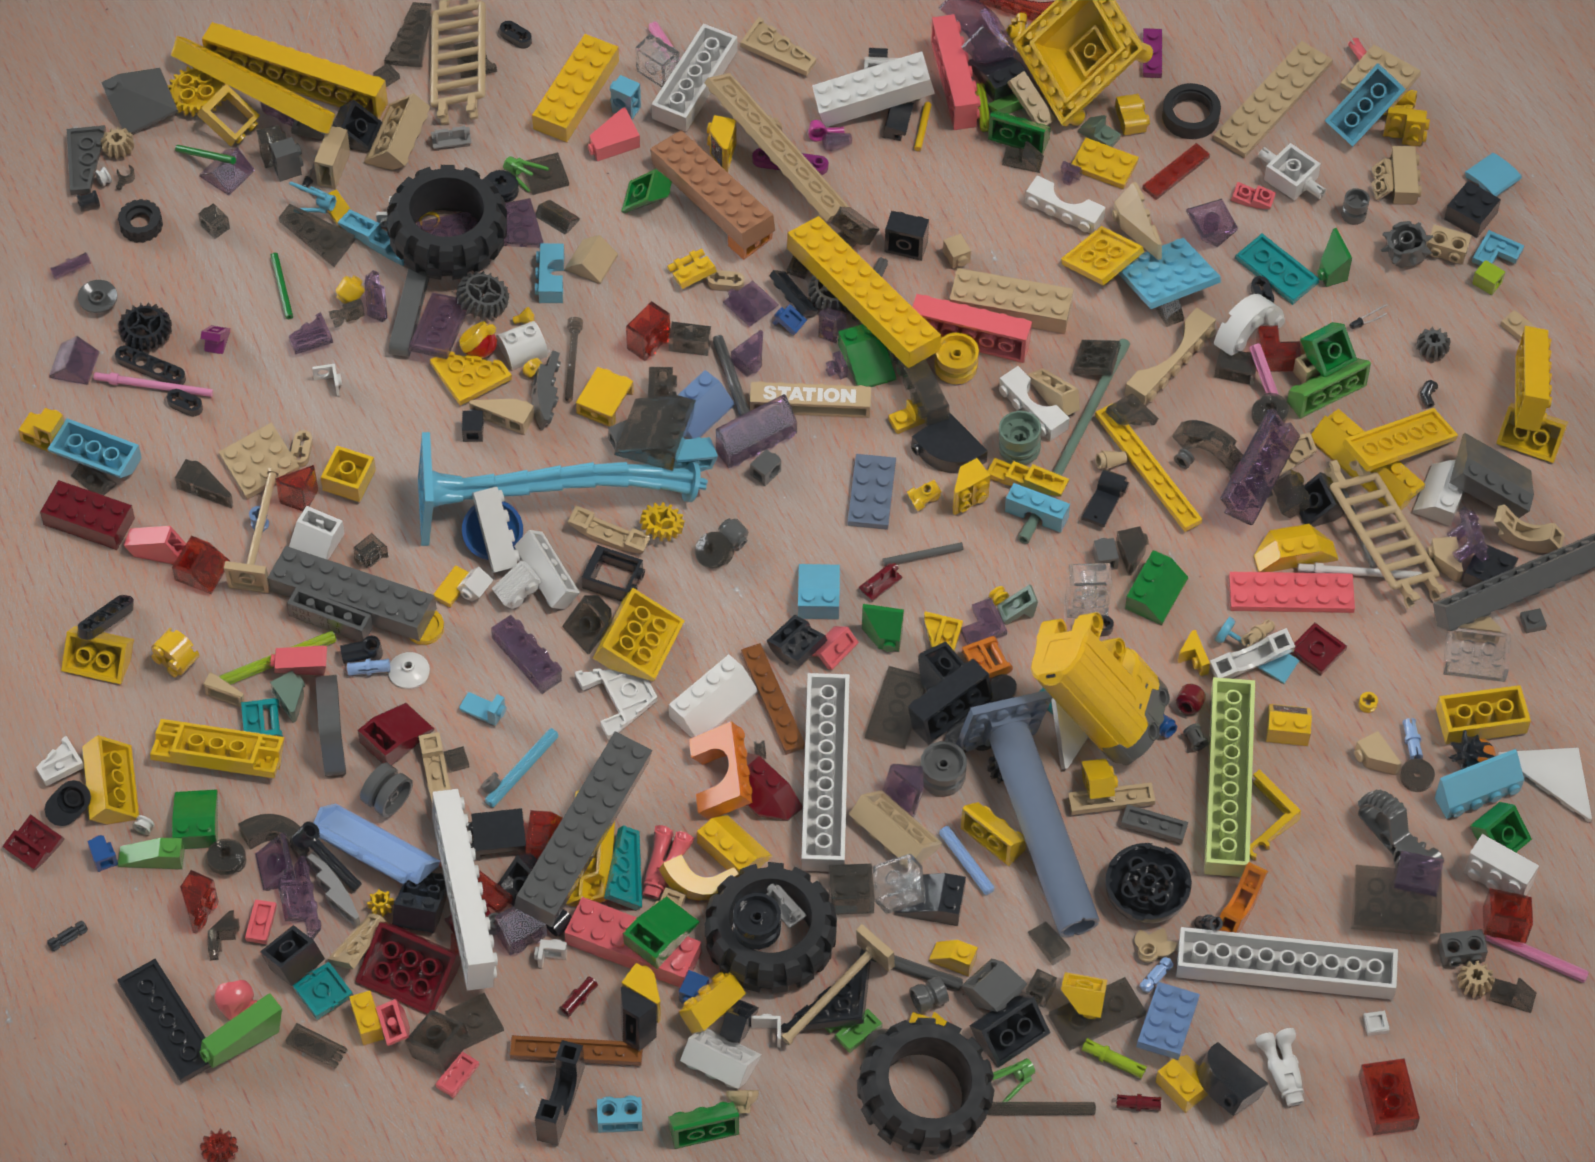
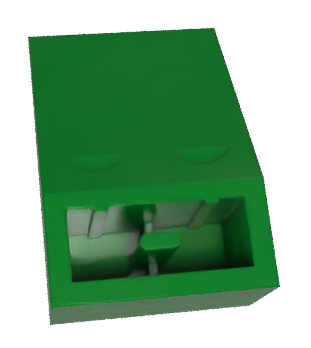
M666 896L637 917L624 931V944L658 969L700 921Z

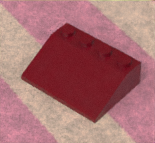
M379 922L355 982L433 1016L457 974L461 964L460 953L391 923Z

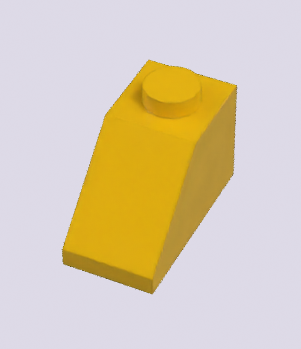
M960 940L936 942L929 962L969 977L977 959L978 947Z

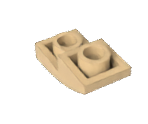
M1387 158L1371 167L1375 181L1371 184L1376 200H1380L1393 191V169L1390 159Z

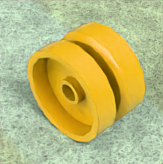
M951 333L941 338L940 351L935 353L934 361L935 372L941 380L957 385L970 381L976 375L979 349L974 339L962 333Z

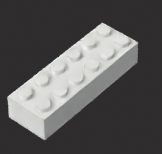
M703 23L651 104L652 119L687 132L711 94L704 82L708 77L723 75L737 53V36Z
M922 51L812 85L819 114L826 127L935 94Z

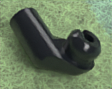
M1433 380L1426 381L1420 391V396L1427 409L1435 405L1431 394L1436 391L1435 389H1438V384Z

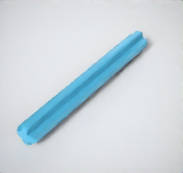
M550 728L502 779L498 788L489 793L485 798V803L490 807H495L558 738V732Z

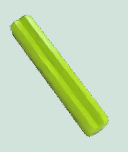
M976 83L977 91L975 94L976 96L979 95L981 106L978 107L980 130L982 132H989L990 117L985 85L983 83Z

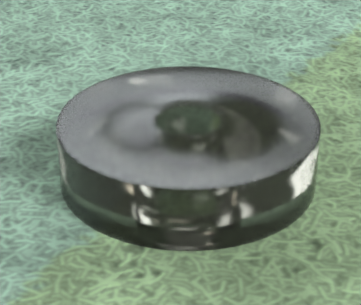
M1423 759L1408 760L1404 763L1400 772L1402 784L1413 792H1423L1429 789L1435 777L1432 765Z

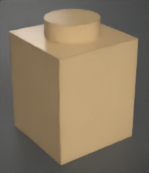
M962 234L943 240V253L952 269L970 263L971 250Z

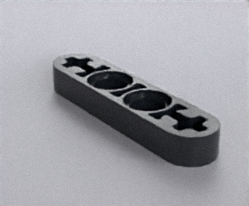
M126 345L120 346L115 350L117 363L161 382L183 385L186 381L185 371L181 367ZM142 359L147 361V363L143 366H139L136 364L139 360ZM156 367H163L164 371L156 373L154 369Z
M119 595L78 624V637L84 640L93 639L131 613L134 607L133 597Z

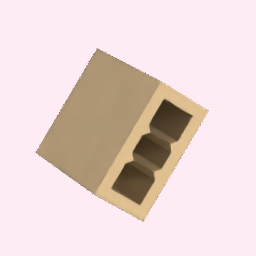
M331 127L330 133H325L314 160L317 185L332 189L337 188L350 155L346 129Z

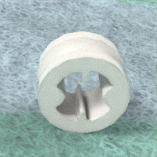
M102 167L101 171H95L97 180L102 187L107 182L109 184L112 183L111 176L105 167Z
M139 815L136 818L137 822L133 824V828L141 834L149 835L150 829L155 824L151 819Z

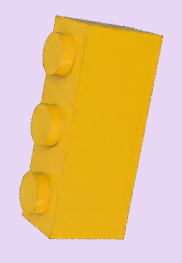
M720 972L712 977V982L709 985L707 984L698 990L699 994L686 1000L684 1007L678 1012L691 1033L702 1032L746 993L732 973L723 974V972Z

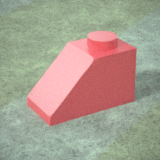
M396 999L376 1007L388 1046L409 1038L410 1026L404 1008Z

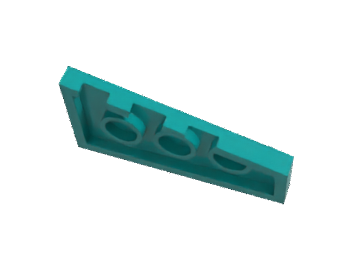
M623 825L617 831L604 898L634 910L642 908L640 831Z

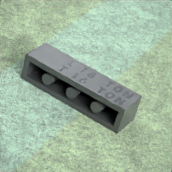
M298 587L295 588L287 602L289 616L325 630L333 631V633L357 642L363 641L364 638L369 636L373 628L370 614Z

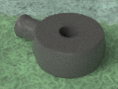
M492 773V776L482 783L481 788L485 793L493 792L500 785L501 781L498 778V773Z

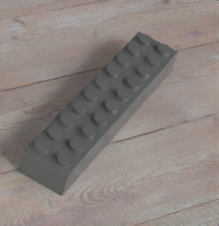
M616 731L613 733L517 894L514 908L553 927L646 769L653 750Z

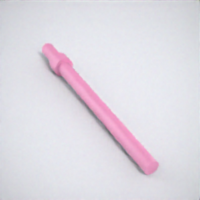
M112 372L110 374L94 373V380L109 382L111 385L125 384L166 391L180 389L193 395L213 396V389L120 376L119 373Z

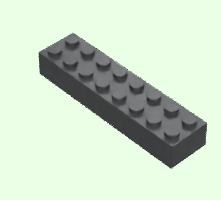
M288 546L284 547L267 578L271 592L290 598L296 587L368 613L371 615L373 626L420 641L437 609L435 596Z

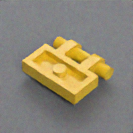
M702 248L697 251L693 250L689 252V255L681 259L677 258L673 260V263L667 265L669 272H673L674 279L682 289L717 272L715 265L708 256L700 258L705 255Z

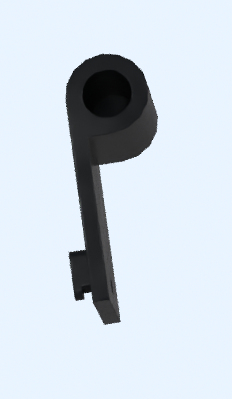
M1104 469L1100 475L1097 489L1082 516V520L1105 527L1122 493L1126 494L1130 482H1127V477Z

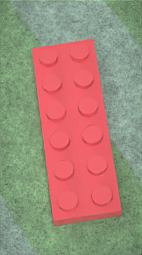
M1229 573L1231 611L1354 613L1353 574Z

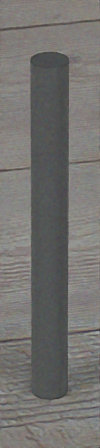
M960 542L887 557L882 560L883 565L887 566L889 563L899 564L964 550L963 543Z

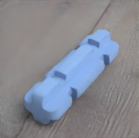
M1164 957L1159 962L1160 965L1157 964L1146 976L1147 979L1140 983L1139 986L1142 991L1149 993L1154 988V985H1157L1167 974L1166 970L1169 971L1174 964L1170 958Z

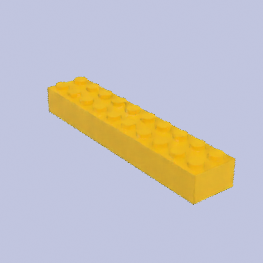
M214 22L210 24L202 37L203 47L292 92L339 108L355 100L378 119H380L388 105L386 82L378 76H372L363 71H357L345 65H339L327 59H321L309 53H303L294 48L285 47L276 42H270L258 36H253L241 30H235Z
M817 216L787 232V249L907 368L940 351L941 334L823 219Z

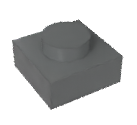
M1540 608L1520 613V619L1526 634L1546 630L1547 624Z

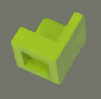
M1485 260L1476 270L1472 284L1493 295L1503 283L1505 271Z

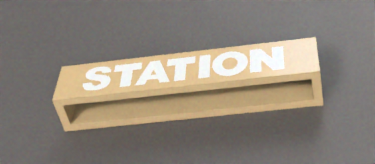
M751 382L750 413L870 418L871 387L863 385Z

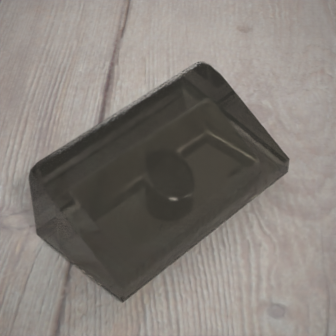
M551 200L539 204L535 214L536 218L563 234H567L580 220L578 216Z
M79 463L71 475L89 491L101 495L107 494L117 484L102 471Z

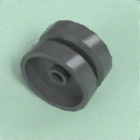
M948 741L930 744L921 755L920 781L923 787L930 793L938 796H948L960 790L966 778L967 758L964 751L958 745Z
M383 763L365 781L361 789L360 800L371 808L375 807V811L383 817H391L408 799L412 791L413 780L403 773L398 774V770L389 763Z

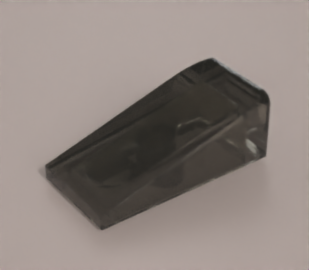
M1046 921L1028 931V934L1052 965L1070 956L1071 948Z

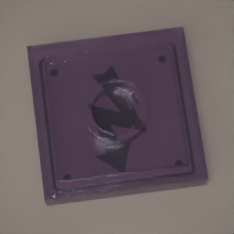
M1401 850L1394 888L1437 897L1444 859Z

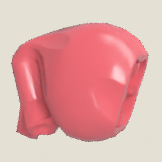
M246 980L220 984L216 989L214 997L218 1009L229 1021L257 1002V1000H253V989Z

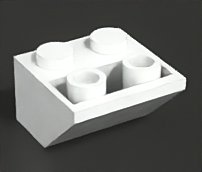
M306 506L296 522L289 547L329 560L345 534L343 521Z

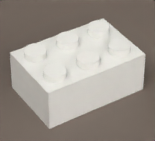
M1482 834L1469 854L1464 873L1470 879L1483 883L1488 889L1504 895L1509 901L1521 904L1533 886L1539 865Z

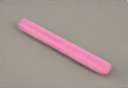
M1490 929L1486 935V941L1582 983L1588 977L1589 972L1495 930Z

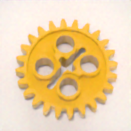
M186 66L187 71L184 72L180 69V75L174 74V79L169 80L170 85L168 87L178 113L183 111L184 116H186L190 112L191 116L194 117L195 113H198L225 83L194 67L190 69V67Z

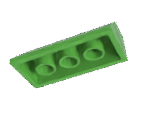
M1357 358V361L1327 377L1322 375L1311 377L1307 382L1295 385L1289 390L1287 403L1301 419L1367 386L1371 362Z

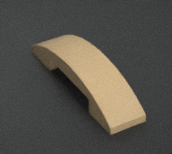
M575 506L568 520V524L591 539L610 547L633 553L644 552L651 535H645L644 532L634 528L628 531L594 517L595 513Z
M439 732L419 736L431 803L433 792L451 790Z

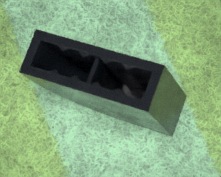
M947 412L914 434L911 440L913 453L917 456L919 455L931 467L943 472L959 473L961 466L978 458L982 465L987 462L988 450L950 412Z
M1219 1042L1211 1046L1198 1068L1199 1081L1204 1090L1232 1116H1235L1257 1101L1268 1085L1267 1081Z

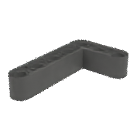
M337 675L315 677L317 712L325 776L346 774Z

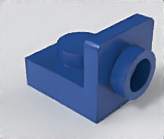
M789 304L785 309L781 307L774 314L776 319L772 323L776 325L779 322L792 335H795L807 319Z

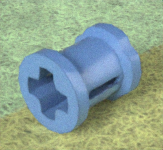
M260 506L253 507L249 512L251 527L254 531ZM267 517L263 531H265L269 527V520L267 519Z

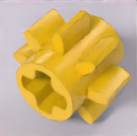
M378 889L376 893L369 895L371 901L367 902L368 909H372V914L384 917L388 912L392 913L391 906L394 905V898H390L389 891L385 893Z

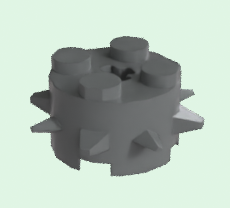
M1411 221L1398 222L1392 227L1390 232H1383L1382 234L1387 239L1388 245L1382 248L1381 252H1388L1393 264L1400 268L1414 266L1423 262L1426 255H1431L1432 253L1427 248V241L1432 239L1433 235H1426L1419 222L1417 224H1412Z

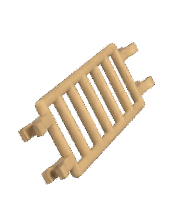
M439 0V9L431 13L430 104L432 107H438L437 117L438 119L441 118V125L449 124L448 105L468 101L466 111L470 113V119H478L477 99L485 97L486 4L484 1L468 0V4L449 7L450 0ZM478 9L477 17L439 24V17ZM478 24L477 32L439 39V32ZM478 39V46L439 54L440 46ZM478 54V61L438 69L439 61ZM478 69V76L438 84L439 76ZM478 84L477 92L438 99L439 91Z
M1356 460L1350 462L1349 465L1359 476L1345 480L1340 471L1338 461H1330V467L1324 469L1325 474L1331 477L1334 482L1330 485V489L1390 588L1393 590L1399 589L1404 597L1407 609L1413 608L1415 606L1414 602L1421 599L1419 594L1413 591L1410 586L1424 582L1433 602L1440 600V594H1444L1446 590L1436 580L1439 577V571L1377 472H1366ZM1374 481L1379 489L1345 498L1340 490ZM1384 497L1388 504L1387 507L1357 515L1351 508V505ZM1389 514H1394L1398 520V523L1365 531L1360 523ZM1404 530L1409 538L1377 548L1370 539ZM1414 546L1418 553V556L1385 564L1380 556ZM1424 563L1429 571L1397 581L1391 574V571Z

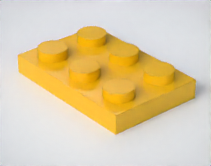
M1085 138L1070 166V170L1124 190L1138 163L1139 157Z

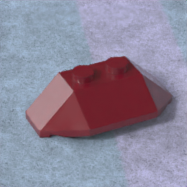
M747 753L746 759L750 771L749 783L752 788V803L746 806L759 817L782 819L783 821L790 820L803 809V806L789 782L760 755Z

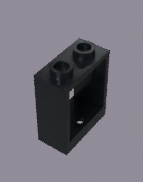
M597 545L582 575V588L622 601L632 588L638 589V581H642L644 578L643 560ZM603 562L634 572L626 589L596 579Z

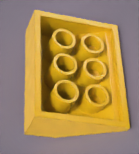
M632 588L622 600L593 659L611 670L654 681L685 620Z

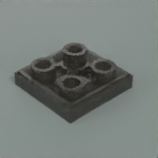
M1082 340L1073 367L1074 375L1112 376L1121 347L1120 341Z

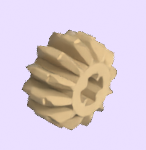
M118 126L116 130L110 128V132H104L101 144L103 152L109 158L115 156L118 160L119 157L125 158L126 154L132 153V149L135 146L133 135L126 128L121 130Z
M1469 961L1466 966L1460 968V973L1457 976L1459 989H1465V995L1472 993L1473 998L1477 994L1481 997L1485 996L1486 992L1489 993L1492 990V985L1495 982L1494 977H1492L1493 970H1487V963L1481 966L1479 961H1476L1475 965Z

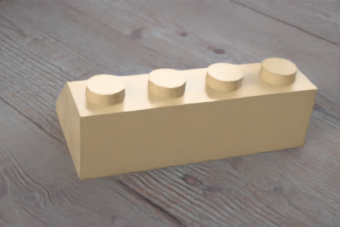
M415 93L390 103L382 120V125L364 162L389 170L404 167L408 163L410 152L415 147V140L421 133L422 124L428 117L427 113L430 106Z
M883 791L862 794L849 813L858 826L864 827L873 839L880 841L889 853L896 855L900 859V863L909 868L920 866L943 844Z

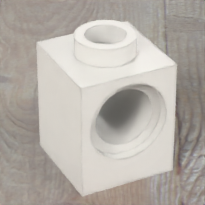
M478 566L467 574L457 589L465 599L472 602L480 598L493 579Z

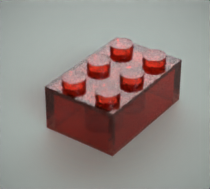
M1405 1058L1361 1064L1358 1077L1373 1136L1416 1130L1420 1116Z

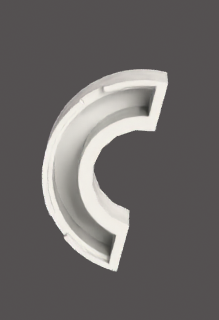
M1253 294L1244 298L1229 312L1231 317L1227 323L1222 322L1215 337L1214 345L1231 356L1242 351L1252 332L1259 326L1270 333L1277 328H1281L1285 323L1283 310L1260 294Z

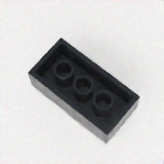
M971 659L969 662L962 664L954 673L947 675L939 684L929 688L924 695L914 699L908 706L913 730L929 745L966 718L971 707L983 705L992 699L993 693L989 673L974 659Z

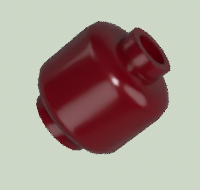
M1186 684L1182 686L1176 697V705L1184 714H1196L1202 708L1206 700V694L1200 686Z

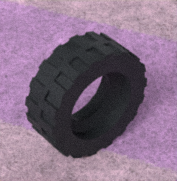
M147 199L132 200L126 203L118 214L120 231L129 241L136 243L151 241L154 237L158 236L163 227L159 207ZM137 215H148L150 222L143 227H134L131 224V219Z

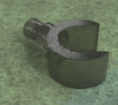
M129 165L130 174L127 176L121 175L117 169L118 184L116 188L118 190H122L125 184L134 181L135 172L131 165Z

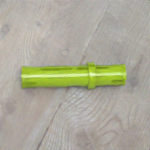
M1089 1038L1086 1039L1081 1050L1099 1058L1100 1062L1103 1063L1105 1061L1139 1079H1142L1147 1069V1066L1137 1063L1111 1050L1109 1046H1102Z

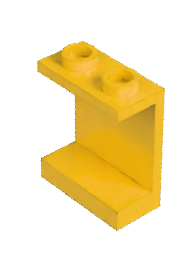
M597 366L576 401V413L609 427L615 425L616 411L627 393L631 395L634 393L633 380L626 376L615 374L609 369Z

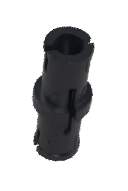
M1207 914L1197 916L1194 920V925L1197 929L1220 930L1223 921L1220 917Z

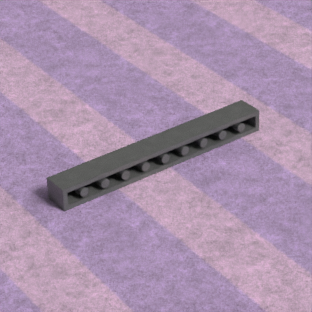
M1595 533L1433 603L1437 626L1447 631L1457 630L1463 624L1473 623L1479 617L1489 616L1495 610L1505 609L1507 605L1514 602H1521L1525 597L1539 594L1545 588L1555 587L1561 581H1568L1577 574L1587 573L1589 569L1595 567Z

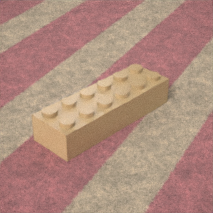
M957 268L950 302L966 304L970 307L986 309L999 314L1003 313L1016 318H1024L1032 321V328L1065 334L1074 289Z

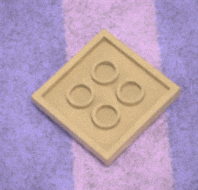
M1373 44L1341 81L1340 87L1351 92L1373 67L1379 63L1406 89L1390 106L1394 107L1421 76V70Z
M272 422L219 451L221 458L247 500L265 490L268 468L273 467L280 471L279 476L276 477L275 484L300 471L299 465Z

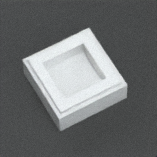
M1385 1011L1363 1014L1367 1036L1389 1033L1390 1029Z

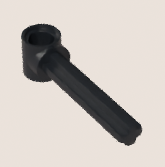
M310 821L305 822L293 834L292 840L298 848L306 850L310 847L352 891H356L362 885L361 882L318 839L320 837L318 826Z

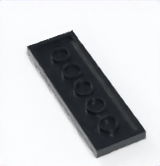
M156 958L117 979L122 991L180 1083L211 1067L200 1055L202 1040L206 1037Z

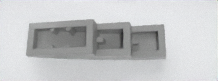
M312 852L307 857L309 868L317 873V883L326 892L327 904L357 928L360 925V920L351 897L330 867Z

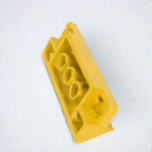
M1338 408L1328 417L1325 415L1311 433L1315 446L1331 460H1337L1340 467L1352 478L1359 476L1349 465L1350 462L1356 460L1344 447L1343 442L1345 438L1365 431ZM1400 461L1370 471L1371 473L1377 472L1400 510L1409 505L1410 500L1425 488V483ZM1374 481L1360 484L1368 492L1379 490ZM1381 497V498H1378V499H1377V500L1380 501L1385 507L1388 506V504H1387V502L1385 501L1384 497Z
M160 719L155 732L156 739L150 753V760L275 779L277 770H280L284 737Z
M615 821L567 901V906L577 907L582 897L598 903L607 901L604 896L613 855Z

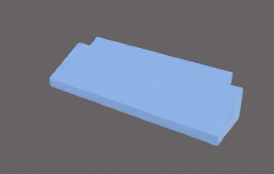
M336 803L319 808L314 823L319 828L320 839L402 884L408 880L419 884L440 864V860Z

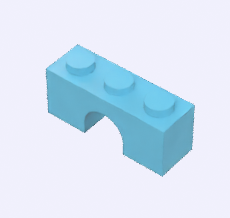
M540 243V251H536V263L540 264L539 267H536V279H539V283H535V295H539V303H563V275H552L551 273L564 271V244Z
M1013 483L1006 497L1005 512L1023 519L1027 512L1034 513L1042 519V526L1057 532H1062L1069 518V503Z

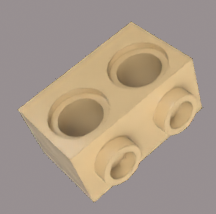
M1433 225L1430 234L1433 235V238L1427 243V248L1432 252L1431 256L1463 264L1472 235Z

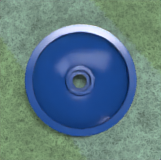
M504 501L502 506L503 510L507 509L510 521L507 522L508 529L513 531L515 541L512 544L514 550H516L514 546L523 537V523L517 510ZM474 505L463 519L462 537L467 548L474 555L489 560Z

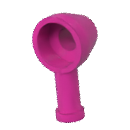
M820 120L811 121L808 129L809 138L816 142L824 140L827 135L844 136L845 133L843 126L840 128H826Z

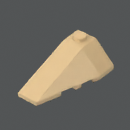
M1133 182L1114 202V210H1112L1113 220L1118 223L1121 230L1139 245L1143 246L1157 260H1161L1162 243L1155 225L1151 224L1149 209L1144 208L1142 201L1145 198L1137 182Z

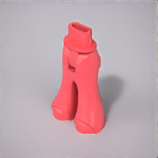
M655 825L653 851L643 884L645 887L643 891L644 896L656 900L659 899L660 894L668 886L659 868L664 862L681 854L683 856L693 843L694 837L686 832L676 831L670 853L664 861L674 833L673 830L666 826Z

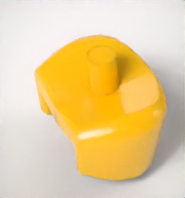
M534 358L526 362L523 366V374L528 378L534 376L540 363L542 364L541 360Z

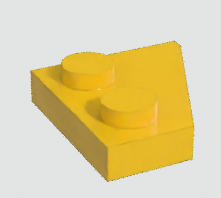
M925 611L924 621L931 648L946 641L955 651L962 630L963 620Z

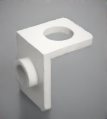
M335 364L312 367L314 380L334 378L336 394L340 396L338 386L342 385L341 374H336ZM321 370L328 371V373L323 375L318 374Z
M771 1014L751 1016V1028H777V1048H781V1016H773Z

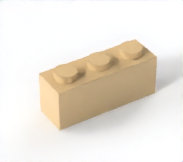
M1392 146L1390 161L1394 176L1393 204L1416 205L1417 198L1421 197L1422 187L1418 185L1421 172L1417 170L1420 158L1419 154H1416V146Z

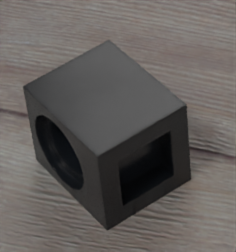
M472 409L463 411V442H483V410Z

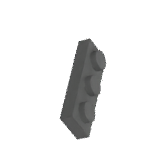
M1127 804L1121 826L1182 844L1188 822Z

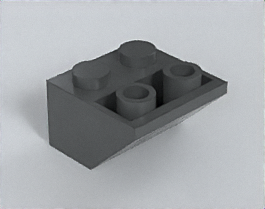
M991 958L961 987L973 1006L998 1012L1003 1010L1012 998L1018 996L1022 989L1027 986V983L1006 963Z

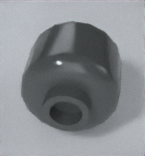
M728 518L718 528L720 530L719 538L730 549L742 548L748 541L746 538L749 531L738 519Z

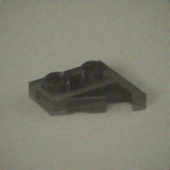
M473 41L454 44V50L476 47L477 45ZM478 54L457 58V63L461 65L478 61ZM486 55L485 74L497 72L496 64H492ZM478 69L460 72L461 78L477 76Z
M1133 394L1109 405L1105 411L1118 425H1141L1142 422H1150L1151 425H1155L1159 420Z

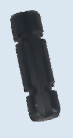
M81 920L75 923L74 927L70 926L57 934L56 938L52 937L47 940L50 950L56 951L60 948L61 944L64 946L77 938L78 934L82 935L87 932L88 928L85 922Z

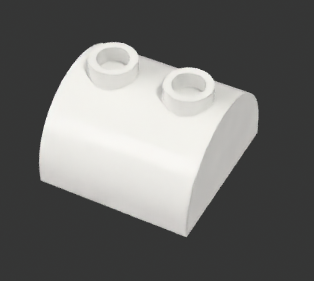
M535 321L496 335L497 343L511 370L523 367L531 359L538 358L541 360L548 357L544 337Z

